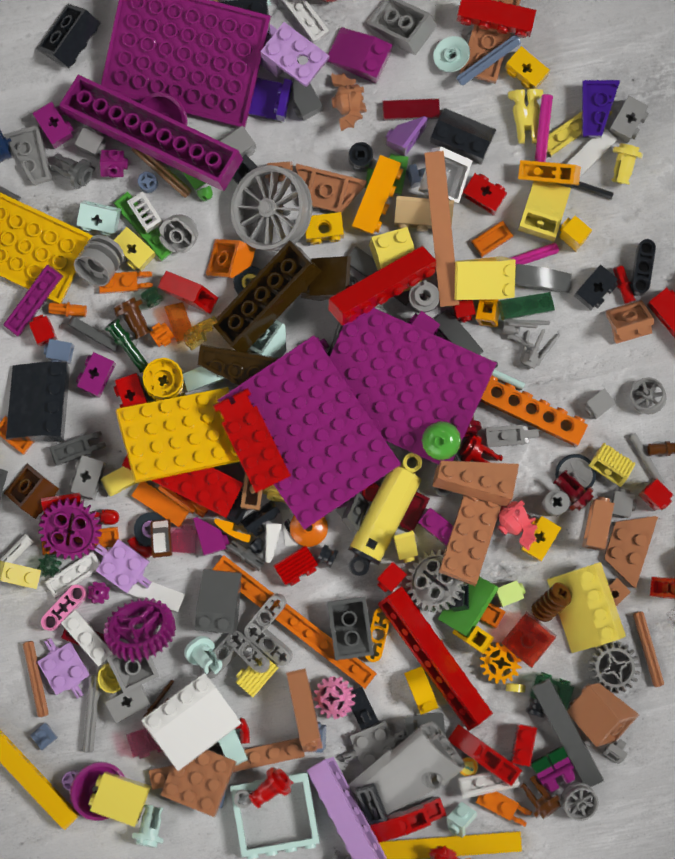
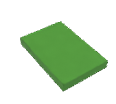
M479 576L475 586L469 584V610L454 612L450 608L449 610L443 609L438 620L469 637L499 587Z

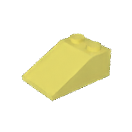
M408 227L373 236L369 242L377 270L415 250ZM412 286L405 289L403 292L411 290Z
M499 256L455 261L454 299L485 300L514 298L516 260Z

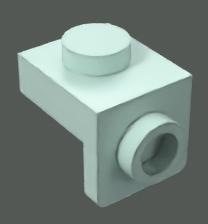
M461 802L447 817L449 831L463 838L465 836V829L477 817V811Z

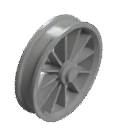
M273 165L260 166L247 173L237 185L231 203V218L236 233L249 246L272 252L280 251L289 240L296 244L303 237L312 217L311 193L305 181L294 171ZM281 173L286 177L277 191L278 174ZM271 174L270 187L268 192L263 177L265 175ZM256 182H258L264 199L251 190ZM292 182L296 191L282 198ZM248 194L260 202L259 206H245ZM299 197V208L283 207L284 204ZM244 209H258L259 213L245 221ZM291 211H299L295 224L285 217L289 216ZM279 218L293 228L287 236H285ZM261 219L251 235L247 226ZM266 226L265 241L263 244L257 241V239L259 238L260 234ZM275 226L280 241L272 244L273 228Z

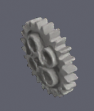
M441 549L438 550V553L431 550V555L424 552L425 558L418 556V564L412 562L415 568L408 569L412 575L406 576L410 580V583H407L406 586L411 588L407 592L412 596L411 600L416 602V606H422V609L425 611L429 609L432 613H434L435 609L438 612H442V607L449 610L448 604L455 606V598L461 600L458 594L465 593L461 589L462 586H467V583L455 578H451L447 582L448 576L439 573L444 556V551ZM438 564V568L433 571V567ZM427 571L429 574L434 576L439 582L448 587L449 590L446 591L444 588L439 586L434 580L425 575L424 572ZM426 580V584L421 587L422 582ZM440 590V595L435 598L436 592Z

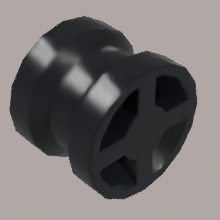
M325 544L316 562H323L328 568H331L339 551L336 549L331 550Z
M530 697V705L526 708L525 712L544 718L545 713L538 699Z

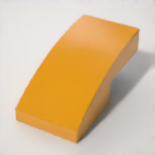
M215 518V524L224 532L238 540L250 543L251 535L233 531L234 523Z

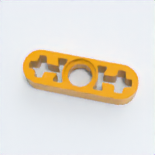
M380 607L374 612L370 630L371 637L375 629H381L384 636L381 640H375L372 637L374 643H382V645L376 648L379 656H375L374 659H371L370 656H365L370 662L380 660L390 624L388 618H385L382 624H386V628L374 626V622L379 623L380 617L377 616V613L382 611Z

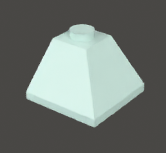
M276 320L249 350L256 354L281 358L286 352L285 325Z

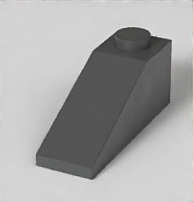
M293 78L295 105L293 110L297 117L301 116L303 121L323 111V105L311 83L305 87Z

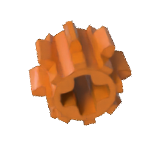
M165 322L161 325L157 323L151 327L153 330L150 331V335L159 347L161 345L165 347L172 342L171 339L174 335Z

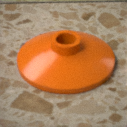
M294 515L290 522L292 538L301 546L313 547L320 544L328 532L326 518L322 517L312 524L313 528L311 531H306Z

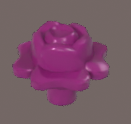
M93 582V586L88 587L89 593L87 597L92 599V603L104 604L105 600L110 598V588L106 587L105 582Z

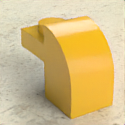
M478 626L474 628L469 637L455 629L452 632L482 654L485 653L494 640L493 636Z
M420 666L405 672L404 675L420 715L439 708L423 667Z

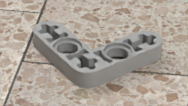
M276 593L266 601L246 625L244 634L247 639L275 663L284 666L291 661L292 651L267 629L286 606V598L282 594ZM278 599L280 601L279 605L274 610L270 609L275 603L274 601ZM262 612L269 614V621L265 622L261 619L260 615ZM255 627L257 629L256 633L252 634L251 630ZM263 633L264 636L259 641L258 638ZM264 639H270L273 642V647L267 648L264 645ZM278 646V650L275 653H273L272 651H274L275 648ZM284 652L286 653V656L282 660L280 656Z
M236 631L234 634H228L213 650L217 659H220L222 662L221 670L217 674L210 671L206 675L209 679L215 678L237 654L257 673H265L270 667V661L241 632ZM236 637L242 643L241 646L234 641ZM252 647V653L249 656H244L245 650ZM223 650H227V656L224 659H220V653ZM258 658L262 662V666H259L254 659ZM200 667L201 673L204 674V669Z

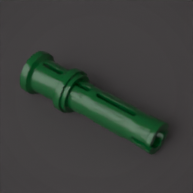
M117 318L104 329L110 332L115 339V344L121 345L139 372L142 373L148 362L130 340V333L123 329L119 323L120 320Z

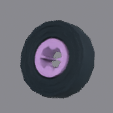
M147 512L136 520L134 535L141 544L152 547L151 535H148L149 532L146 531V527H150L151 521L165 520L160 514Z

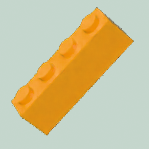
M382 155L379 156L353 221L352 228L374 236L375 232L379 233L382 226L381 216L382 214L386 215L389 204H387L389 196L393 197L397 188L394 186L396 179L400 180L404 170L401 168L402 164Z

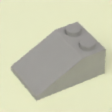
M383 0L366 22L369 27L413 55L418 53L437 27L430 13L402 0Z

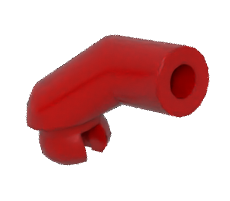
M136 537L127 540L129 546L146 559L152 556L151 546H140Z
M240 717L241 725L235 728L240 729V743H250L248 724L244 718Z

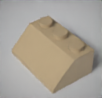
M397 196L394 226L398 227V229L408 227V230L409 228H417V231L427 232L428 229H432L429 198ZM449 200L452 227L454 200Z

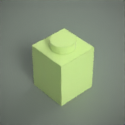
M516 580L499 587L496 595L501 607L524 599L523 594L526 592L523 584H518Z

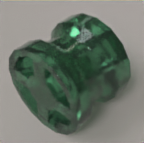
M156 286L150 287L140 295L147 302L146 306L148 309L157 306L164 300L163 296L159 295Z

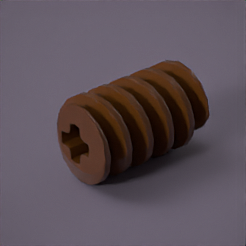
M557 582L553 584L548 591L532 604V614L542 622L551 621L553 617L570 604L572 599L571 592L562 583Z

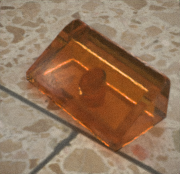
M180 302L165 306L164 308L176 342L179 344L196 338L184 303Z

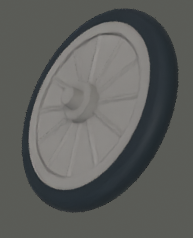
M571 454L564 457L558 463L555 477L557 479L564 470H567L570 476L574 477L587 489L593 486L596 480V471L588 466L591 462L589 458L580 454Z

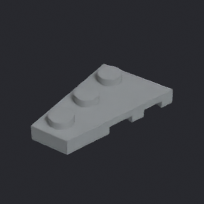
M36 125L3 135L6 139H11L12 142H9L12 151L19 159L32 184L38 185L52 181L41 126Z

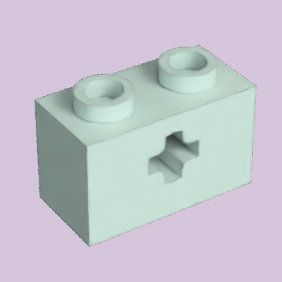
M84 200L80 203L77 226H81V229L86 231L99 230L104 235L114 234L118 229L121 208ZM97 215H99V219L102 220L101 222H98V219L95 218Z

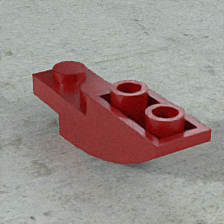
M459 724L448 738L450 743L511 787L523 771Z
M437 796L405 811L399 810L388 815L387 821L372 824L370 827L380 843L430 826L431 822L447 815L441 798Z

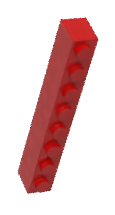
M402 586L378 603V606L468 731L480 725L493 714Z

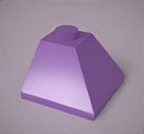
M423 116L397 125L395 129L391 128L385 137L387 138L386 145L398 154L406 156L425 131L428 118Z

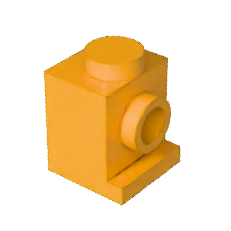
M479 300L476 321L480 326L498 327L501 310L499 300Z

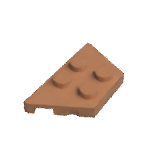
M296 164L297 174L305 181L310 190L313 208L333 213H342L367 185L365 180Z
M656 516L615 522L606 549L604 560L634 588L637 586L658 519Z

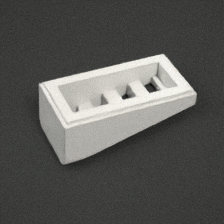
M144 192L127 201L147 233L162 225L161 218ZM143 198L144 202L140 203L137 206L133 205L135 202ZM147 204V208H145L141 212L137 211L138 209ZM148 211L152 212L151 214L147 215L142 219L141 216L143 214L147 213ZM153 216L156 218L148 224L145 223V221L149 220Z
M282 524L266 525V563H271L273 560Z

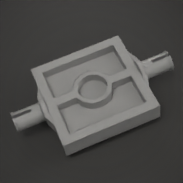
M386 721L380 722L349 735L353 744V751L344 754L343 758L345 763L356 758L361 763L363 771H365L386 752L396 748V741L407 738L404 730L393 734L389 730Z

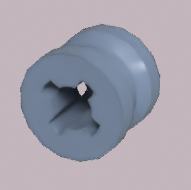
M143 172L139 175L138 184L143 192L152 193L157 189L158 181L153 173Z

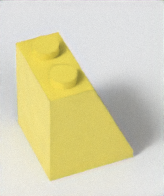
M104 772L103 776L99 775L95 785L98 787L97 793L92 794L89 805L92 806L90 811L135 827L139 822L151 785L109 772Z

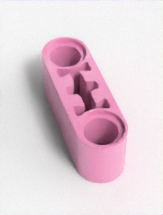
M82 585L71 586L42 617V627L48 631L57 630L62 625L61 622L87 598V589ZM76 588L82 590V596L79 599L73 596V591ZM70 600L75 602V604L69 603L66 607L68 609L67 612L62 611L59 616L54 613V611L59 613L62 610L61 604H67ZM51 616L56 620L52 628L47 625V619Z

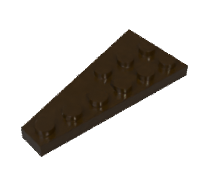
M201 344L198 365L230 380L234 384L241 385L280 357Z

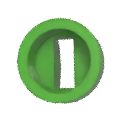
M211 186L196 191L198 197L203 201L210 200L213 196Z

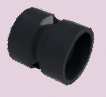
M358 142L351 146L349 150V164L353 170L365 172L368 168H371L373 164V150L369 144Z

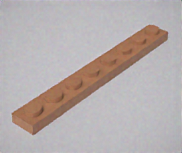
M300 737L244 749L248 760L236 765L233 772L305 757ZM172 765L149 770L152 790L164 787Z

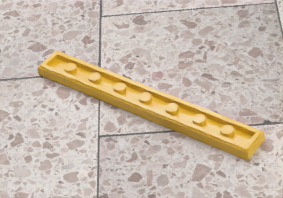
M520 831L465 835L463 838L460 836L391 840L379 843L387 859L431 858L429 856L430 849H436L437 846H447V848L456 852V856L522 852Z

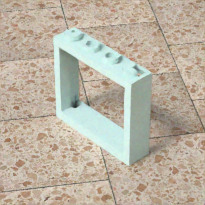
M308 772L287 775L293 783L303 782L312 838L247 849L241 809L235 804L234 797L240 790H256L266 779L230 786L242 857L247 856V859L258 858V854L266 853V856L278 854L280 850H285L286 853L297 851V847L305 846V849H311L320 843Z

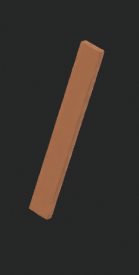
M444 151L426 152L424 155L434 253L437 260L436 273L440 307L459 305V300L454 299L455 257Z

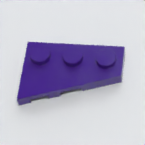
M582 80V138L602 137L621 80Z

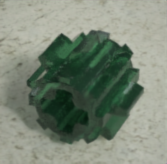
M46 553L45 558L38 559L41 563L37 569L43 571L42 575L44 577L50 574L54 578L56 572L61 573L59 566L62 562L56 560L55 554L49 556ZM49 562L52 563V565H50L51 569L47 568L49 566Z

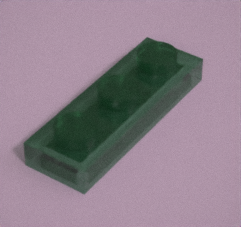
M551 292L497 302L501 320L555 311Z

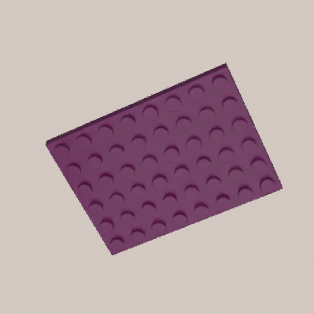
M119 0L101 85L127 98L139 101L153 93H168L181 102L186 113L239 127L243 125L246 128L262 60L260 51L265 46L272 16L213 0Z
M372 308L370 312L358 316L353 322L344 324L329 357L385 441L438 465L441 461H453L455 455L445 460H437L430 457L423 449L422 437L424 431L434 422H449L459 431L462 442L497 362L376 308Z
M314 335L217 400L220 402L229 398L231 404H234L236 402L233 395L247 388L249 389L251 396H248L253 407L257 405L291 475L274 484V486L304 530L401 465Z

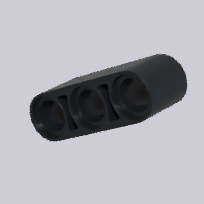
M650 239L642 240L636 249L631 280V289L636 296L644 295L649 290L656 245ZM641 246H649L651 252L644 253ZM639 264H645L648 270L642 272L639 269ZM642 282L645 286V289L638 290L636 288V283Z

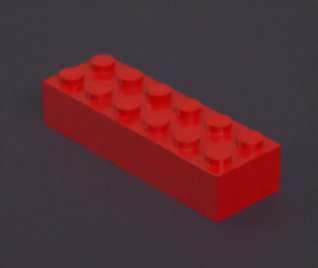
M127 455L122 466L131 470ZM213 467L151 480L227 518L244 484Z

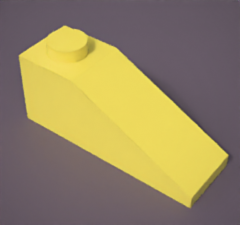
M410 531L395 535L393 540L399 561L403 560L404 563L415 561L414 557L418 556L414 532Z

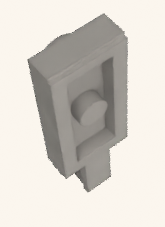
M523 425L485 428L486 447L524 445L525 443H530L529 439L539 438V430H528V426Z

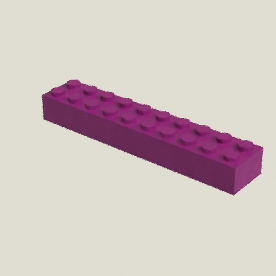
M79 74L59 104V107L66 116L221 191H225L243 161L239 150Z

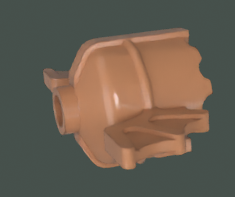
M332 73L333 86L339 87L335 97H331L333 109L337 108L344 116L339 119L340 129L344 131L349 127L354 128L355 122L363 119L360 113L367 112L362 95L364 87H360L358 84L355 85L356 79H349L345 73L341 75Z

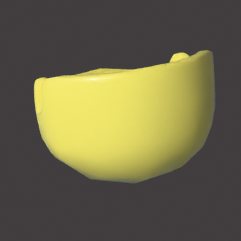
M109 663L102 665L97 675L100 688L107 693L121 691L122 689Z

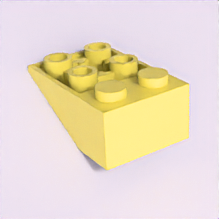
M533 181L518 231L554 242L571 188L556 183Z

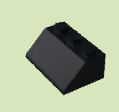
M68 3L36 49L59 65L70 68L76 62L80 52L86 48L87 42L97 32L101 22L86 9Z
M444 108L432 132L430 143L482 164L497 129Z

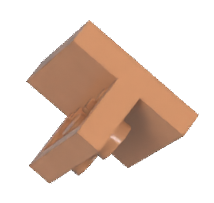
M642 300L606 311L616 344L652 333L651 325H654V319Z

